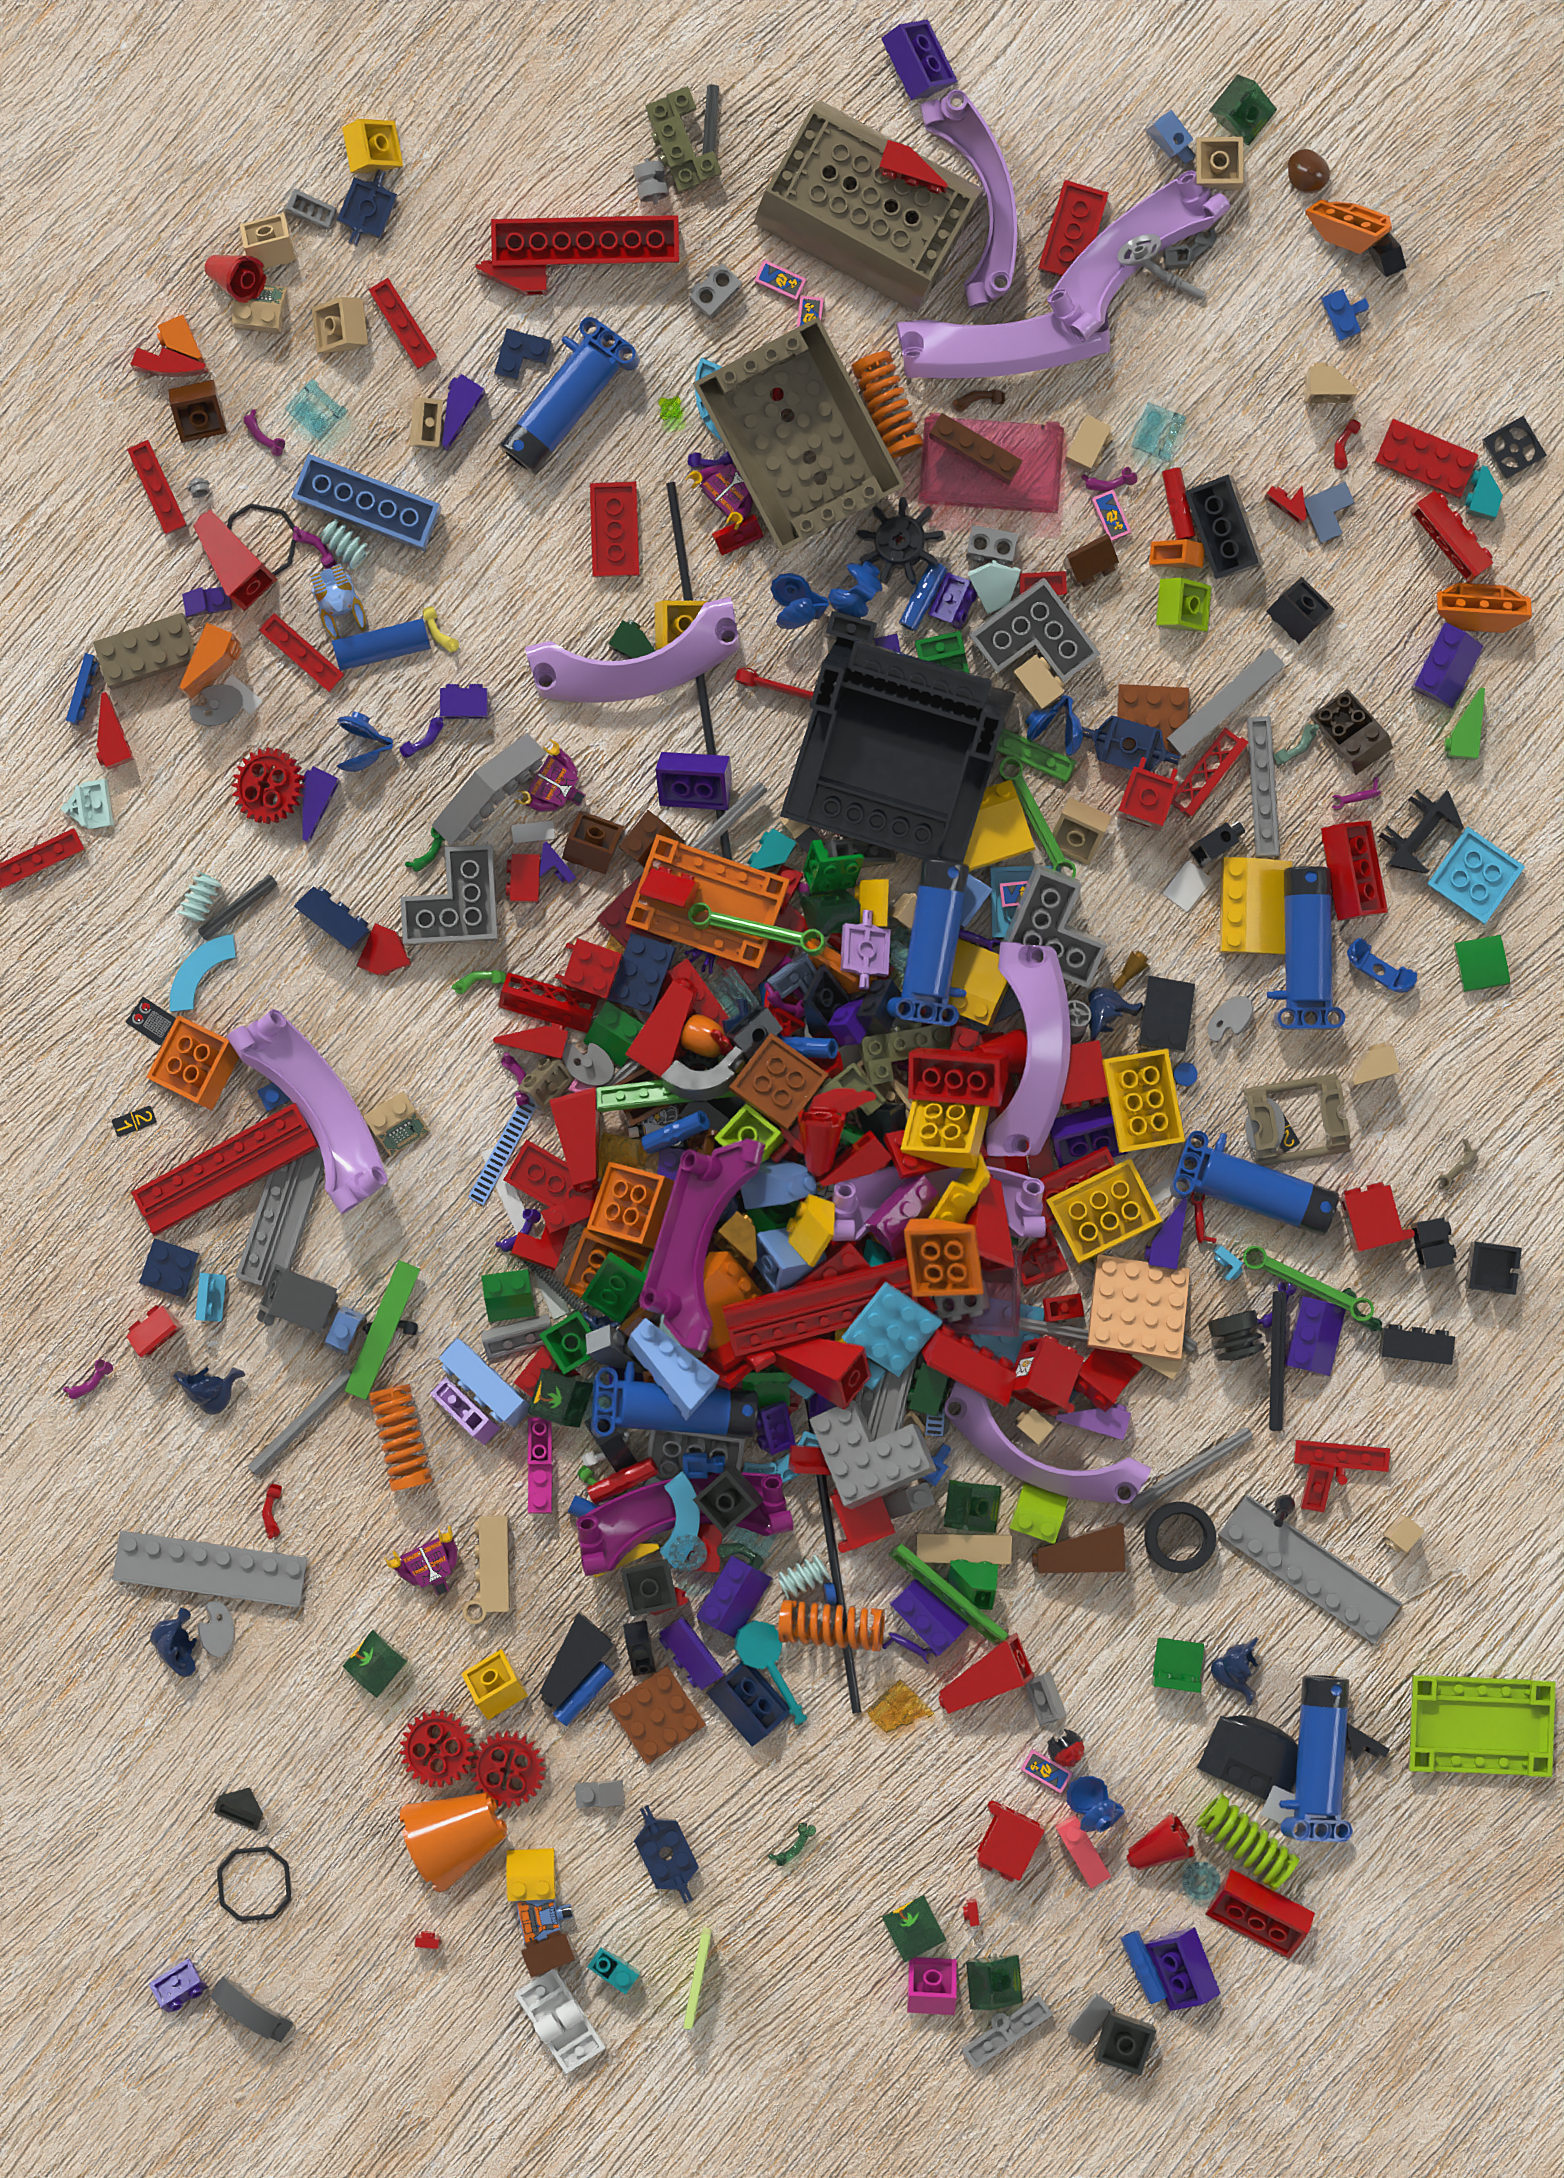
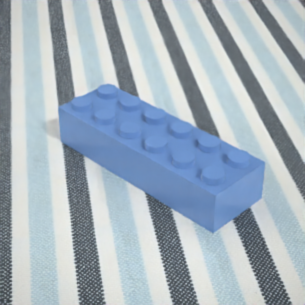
M311 454L307 455L291 496L293 501L298 504L339 518L424 552L442 509L439 503Z

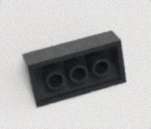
M1228 474L1185 491L1216 580L1264 565L1233 476Z

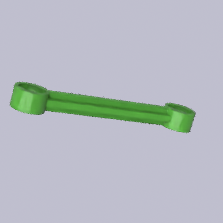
M1015 757L1003 759L999 766L1000 776L1004 781L1012 780L1019 801L1053 865V870L1056 871L1058 866L1068 867L1070 870L1073 869L1071 877L1075 878L1076 867L1070 860L1065 859L1022 776L1023 766L1021 761ZM1006 763L1020 768L1019 773L1015 777H1007L1003 774V766Z
M702 902L693 904L688 911L689 920L697 929H706L711 925L802 947L803 951L809 956L820 955L826 947L822 933L816 929H810L804 933L713 912L707 904ZM704 910L708 911L709 916L705 921L695 922L693 920V916H696L697 913L704 912ZM821 938L819 947L816 949L806 948L805 943H808L810 939Z
M1251 1246L1244 1252L1243 1260L1248 1268L1252 1270L1263 1269L1350 1311L1352 1317L1357 1321H1367L1374 1313V1306L1369 1299L1363 1297L1353 1298L1267 1256L1265 1250L1259 1246ZM1260 1250L1264 1256L1263 1262L1251 1266L1247 1262V1254L1249 1255L1253 1251L1259 1252ZM1367 1302L1371 1307V1312L1364 1317H1357L1353 1310L1354 1306L1356 1307L1359 1303Z

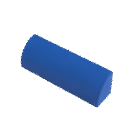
M423 618L332 640L340 671L431 649Z

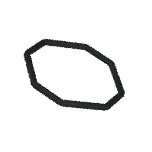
M257 504L246 505L231 515L227 523V527L231 530L233 520L250 508L282 514L291 529L293 530L295 527L284 510ZM293 536L288 561L272 572L274 576L292 564L296 545Z
M270 1847L235 1849L218 1867L219 1903L239 1921L273 1919L291 1899L289 1865L286 1860ZM268 1851L284 1865L287 1897L273 1914L241 1917L224 1903L222 1870L235 1854Z

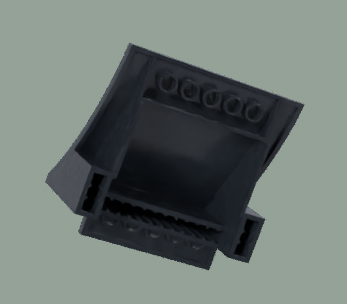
M836 640L821 664L809 707L813 711L780 817L920 859L932 858L963 863L1016 693L991 686L993 680L860 640H855L854 645Z

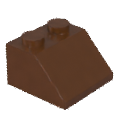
M214 379L168 389L170 407L181 443L227 433Z
M1106 534L1067 554L1063 563L1075 586L1082 585L1084 588L1096 581L1095 577L1101 574L1106 577L1115 572V567L1118 566L1119 560L1110 536Z
M580 810L567 838L562 859L606 875L624 826Z
M647 810L619 845V849L645 868L656 834L679 841L684 844L685 840L651 811Z
M644 1067L612 1086L662 1079ZM674 1104L623 1109L630 1125L634 1127Z
M559 1929L547 1934L548 1939L539 1942L536 1938L524 1943L526 1948L521 1950V1954L531 1978L577 1959L578 1953L567 1931L561 1933Z

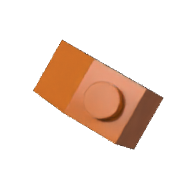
M183 314L157 325L160 332L156 335L162 347L166 345L171 351L199 362H204Z
M1188 539L1151 542L1149 565L1183 569L1203 568L1205 548L1202 543Z

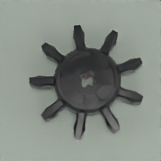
M900 497L897 516L887 518L879 507L874 506L872 508L874 515L882 524L876 532L867 530L857 531L859 539L872 541L875 545L874 551L864 555L859 560L863 565L865 561L872 564L881 559L886 565L881 572L880 581L885 585L891 579L895 568L905 569L907 579L911 585H915L916 574L913 570L915 564L923 560L936 568L940 565L933 555L926 552L927 543L946 540L944 531L925 533L922 528L934 514L929 506L914 519L907 516L909 506L906 498Z

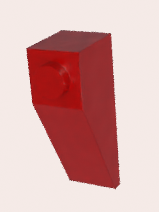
M107 692L101 693L97 737L99 752L96 753L100 765H105L110 770L135 760L111 698Z
M552 1023L551 1027L542 1026L494 1037L493 1043L563 1060L569 1032L565 1031V1026Z
M868 1131L833 1161L829 1172H826L823 1176L815 1177L822 1186L835 1184L875 1173L877 1170L885 1168L893 1157L874 1134Z
M600 1187L541 1211L549 1233L551 1234L590 1217Z

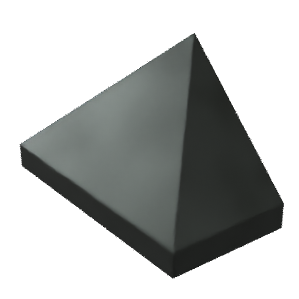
M250 1787L220 1795L213 1812L256 1831L263 1816V1812Z

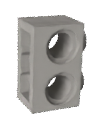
M723 263L719 267L713 266L706 274L708 278L702 284L698 282L690 290V302L709 320L742 288V281ZM720 277H725L729 280V283L721 287L717 285L716 281ZM703 294H710L713 299L710 303H703L700 297Z
M972 525L966 556H969L971 561L983 563L984 560H995L996 563L1007 566V564L1012 565L1018 534ZM981 539L985 541L987 547L984 550H977L973 543ZM1000 544H1005L1009 547L1010 551L1006 555H1001L997 552L996 547Z
M983 1281L984 1294L975 1295L977 1298L975 1306L970 1303L971 1295L934 1296L938 1307V1317L940 1319L947 1318L948 1322L962 1320L961 1315L969 1313L970 1317L984 1315L983 1310L990 1309L985 1281ZM949 1299H952L955 1303L953 1311L948 1307Z

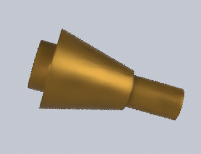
M1139 950L1136 953L1131 951L1122 974L1114 982L1113 986L1121 990L1129 979L1131 980L1150 966L1147 963L1149 958Z

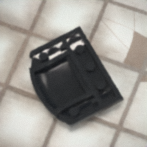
M1222 1715L1217 1721L1197 1768L1267 1800L1273 1786L1288 1792L1291 1791L1296 1780L1298 1745L1284 1731L1264 1720L1245 1715L1230 1717Z

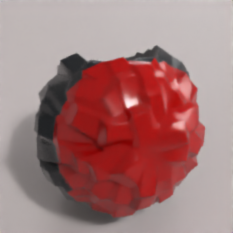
M1064 1729L1067 1734L1066 1737L1062 1736L1058 1741L1054 1737L1048 1740V1754L1059 1765L1075 1767L1076 1763L1084 1755L1083 1740L1074 1731Z

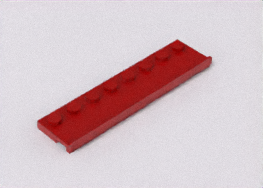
M293 1103L137 1188L131 1194L143 1217H145L151 1233L154 1236H158L318 1149L319 1145L297 1103Z
M907 1258L722 1306L734 1356L850 1327L885 1282L918 1303L917 1296H913Z

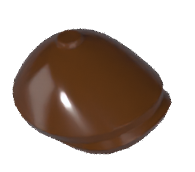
M1310 149L1298 150L1291 155L1288 161L1290 182L1302 193H1317L1327 184L1330 178V169L1327 162L1318 153Z

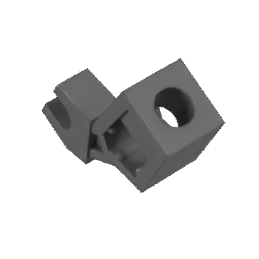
M1215 228L1209 229L1210 237L1208 238L1202 236V231L1196 233L1194 245L1191 248L1187 245L1165 248L1163 251L1165 270L1187 269L1188 265L1208 248L1212 249L1216 241ZM1185 253L1187 255L1186 260L1178 261L1177 254Z

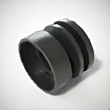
M1255 1310L1207 1322L1211 1337L1223 1338L1222 1342L1214 1345L1215 1350L1221 1348L1226 1350V1352L1216 1355L1217 1361H1235L1253 1356L1257 1352L1266 1349L1264 1343L1253 1345L1252 1340L1262 1338V1334H1251L1249 1330L1259 1325Z

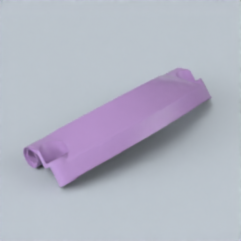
M953 90L947 97H943L942 102L938 99L922 103L920 107L926 130L950 144L964 156L978 175L985 190L989 209L988 239L977 267L963 284L968 306L972 309L996 301L997 297L1004 296L1009 292L1016 257L1017 214L1010 174L990 128L967 95L961 90ZM960 99L963 105L953 107L950 101ZM1003 279L1007 285L1004 288H997L994 281Z
M1187 171L1139 202L1098 235L1076 258L1056 284L1053 291L1047 297V301L1057 319L1063 321L1068 332L1074 335L1076 339L1081 342L1086 341L1105 323L1107 308L1119 287L1141 266V264L1134 266L1120 264L1117 254L1121 247L1135 237L1144 234H1155L1162 241L1159 253L1170 245L1213 225L1231 208L1227 198L1221 193H1216L1212 196L1209 188L1196 185V172ZM1131 251L1126 254L1125 259L1130 258Z
M1108 308L1105 315V323L1084 342L1079 341L1068 332L1063 321L1057 319L1054 312L1018 322L995 325H960L930 319L897 322L904 373L909 378H979L1020 374L1076 362L1098 354L1107 353L1111 349Z
M726 597L704 603L697 617L678 638L665 647L642 657L621 661L595 660L569 652L552 641L526 646L525 650L537 691L541 697L561 701L598 703L647 697L679 686L705 673L739 649L740 641L731 597ZM727 637L734 638L732 642L727 643L723 641ZM544 682L552 683L549 687L541 686Z
M1000 942L998 969L1009 982L1020 1002L1027 1027L1028 1049L1024 1074L1016 1094L1002 1114L986 1128L985 1149L989 1156H1034L1040 1153L1058 1113L1066 1084L1071 1045L1067 993L1057 953L1052 947ZM1042 952L1044 954L1043 961H1041L1040 955ZM1027 1141L1029 1142V1149H1028V1150H1027V1148H1026V1142H1027Z
M271 1009L260 1020L252 1022L247 1028L244 1025L240 1026L227 1035V1039L245 1064L262 1073L276 1084L293 1103H297L320 1147L325 1167V1190L340 1214L353 1209L387 1183L388 1178L377 1147L353 1098L321 1054L280 1011Z
M895 1166L877 1170L872 1174L837 1183L834 1188L832 1203H835L834 1236L831 1240H861L870 1231L864 1223L907 1178L900 1179ZM986 1166L989 1173L993 1175V1179L1002 1182L1010 1235L1016 1238L1044 1237L1046 1229L1045 1218L1041 1216L1043 1209V1183L1036 1178ZM949 1168L922 1175L939 1192L941 1199L950 1183L957 1181L964 1168Z
M955 1381L951 1394L944 1405V1412L955 1427L991 1461L1015 1477L1059 1495L1095 1502L1129 1503L1134 1499L1136 1493L1138 1494L1140 1488L1143 1487L1151 1471V1467L1130 1457L1107 1467L1085 1471L1059 1469L1040 1463L1025 1455L1005 1437L990 1413L985 1396L958 1381ZM956 1401L961 1405V1411L957 1415H951L948 1412V1405ZM1121 1486H1127L1130 1489V1495L1126 1499L1118 1497L1117 1492Z

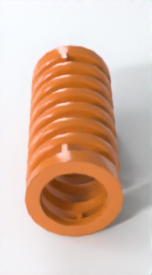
M881 351L857 360L851 365L855 378L861 379L858 387L860 390L865 391L862 398L865 402L869 403L866 409L868 413L873 414L871 419L874 425L877 426L876 428L892 459L920 449L924 446V442L920 434L907 438L903 435L902 440L891 441L901 434L915 430L917 423L910 422L898 428L886 430L895 423L911 418L913 412L908 410L892 417L882 418L892 411L906 407L909 401L901 399L889 405L878 406L882 402L898 397L905 392L903 387H898L883 394L873 395L880 389L900 382V377L895 375L876 383H869L877 377L887 375L896 370L894 364H888L871 371V367H877L880 363L885 361L887 363L893 362L890 351Z
M410 1384L368 1394L371 1406L378 1404L377 1402H386L373 1408L374 1415H387L376 1420V1426L379 1428L391 1427L381 1431L378 1435L379 1439H395L383 1444L381 1450L383 1452L399 1451L386 1456L384 1459L385 1464L403 1463L388 1469L387 1475L390 1477L408 1475L397 1480L395 1478L389 1479L391 1492L433 1482L431 1474H429V1467H415L426 1462L427 1456L425 1454L411 1455L425 1447L422 1442H410L422 1435L420 1430H406L416 1426L419 1421L416 1417L402 1418L414 1413L416 1408L414 1405L398 1406L412 1400L413 1395L406 1393L411 1391Z
M783 1600L779 1615V1642L788 1643L789 1641L795 1644L800 1639L802 1644L808 1645L812 1640L816 1646H820L825 1642L828 1647H833L837 1642L840 1648H846L850 1644L851 1648L855 1650L859 1649L862 1645L866 1651L871 1649L872 1651H881L885 1631L884 1609L871 1608V1615H874L873 1625L869 1628L871 1633L868 1638V1608L863 1607L861 1609L860 1625L856 1636V1608L854 1606L849 1607L847 1626L843 1636V1606L838 1605L836 1607L835 1623L831 1634V1605L825 1604L822 1625L818 1634L817 1619L819 1605L817 1603H812L810 1622L806 1632V1603L801 1601L798 1606V1618L793 1632V1624H795V1622H792L793 1607L796 1608L797 1601Z

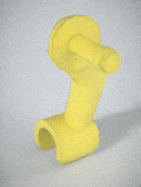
M429 606L423 609L422 614L433 640L449 652L457 651L459 642L442 634L437 628L434 619L438 616L434 607Z

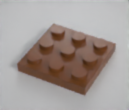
M1119 684L1117 717L1162 730L1165 750L1179 755L1167 742L1166 738L1188 720L1189 688ZM1128 738L1123 742V748L1126 751H1132L1136 747V742L1132 738ZM1186 754L1183 755V756L1181 757V759H1185V758H1186Z
M770 1033L731 1084L729 1090L787 1131L798 1117V1112L805 1108L829 1074Z
M668 1665L608 1704L646 1764H649L706 1726V1723Z

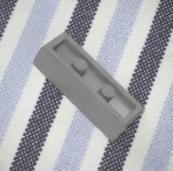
M549 1314L481 1332L488 1360L544 1345L538 1335L552 1327Z

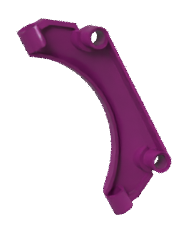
M745 1139V1141L740 1140L713 1150L712 1156L687 1150L681 1157L678 1173L639 1301L642 1308L665 1315L663 1323L684 1347L704 1353L706 1351L713 1327L705 1301L703 1283L708 1244L713 1229L728 1202L748 1180L757 1174L766 1147L764 1143Z

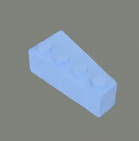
M646 1318L630 1334L627 1344L628 1348L644 1368L649 1370L654 1377V1381L658 1386L661 1385L668 1394L670 1401L673 1405L676 1404L682 1412L681 1415L687 1420L716 1388L720 1376Z
M457 1338L438 1358L444 1363L441 1367L450 1376L455 1374L460 1379L457 1383L467 1392L471 1389L476 1394L474 1399L482 1407L488 1405L493 1410L491 1415L499 1423L504 1421L516 1428L534 1408L530 1402L519 1396L520 1393L507 1382H504L502 1376L490 1366L488 1367L486 1362L461 1339Z

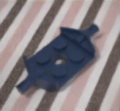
M1113 715L1098 729L1092 730L1082 726L1084 731L1083 737L1092 739L1095 743L1099 762L1102 761L1133 770L1134 766L1139 767L1141 759L1144 757L1146 762L1143 769L1153 772L1165 761L1176 765L1179 764L1178 760H1180L1181 755L1169 753L1165 750L1163 734L1160 729ZM1128 738H1132L1136 742V747L1132 751H1126L1123 748V742Z
M649 1805L641 1807L639 1810L643 1815L645 1825L633 1842L638 1848L655 1884V1888L677 1889L684 1904L688 1903V1900L689 1902L692 1901L693 1898L687 1886L699 1866L677 1820L668 1818L656 1819ZM666 1846L673 1850V1856L668 1860L663 1859L659 1853L660 1849Z

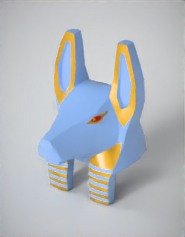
M341 564L325 569L321 573L316 572L310 575L313 584L311 592L319 605L320 619L324 628L334 640L340 639L335 617L351 612L360 631L366 630V615L363 604L354 591L351 576L344 573Z

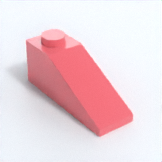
M1075 1814L1055 1827L1089 1887L1093 1888L1111 1876L1088 1835L1080 1829L1081 1823Z

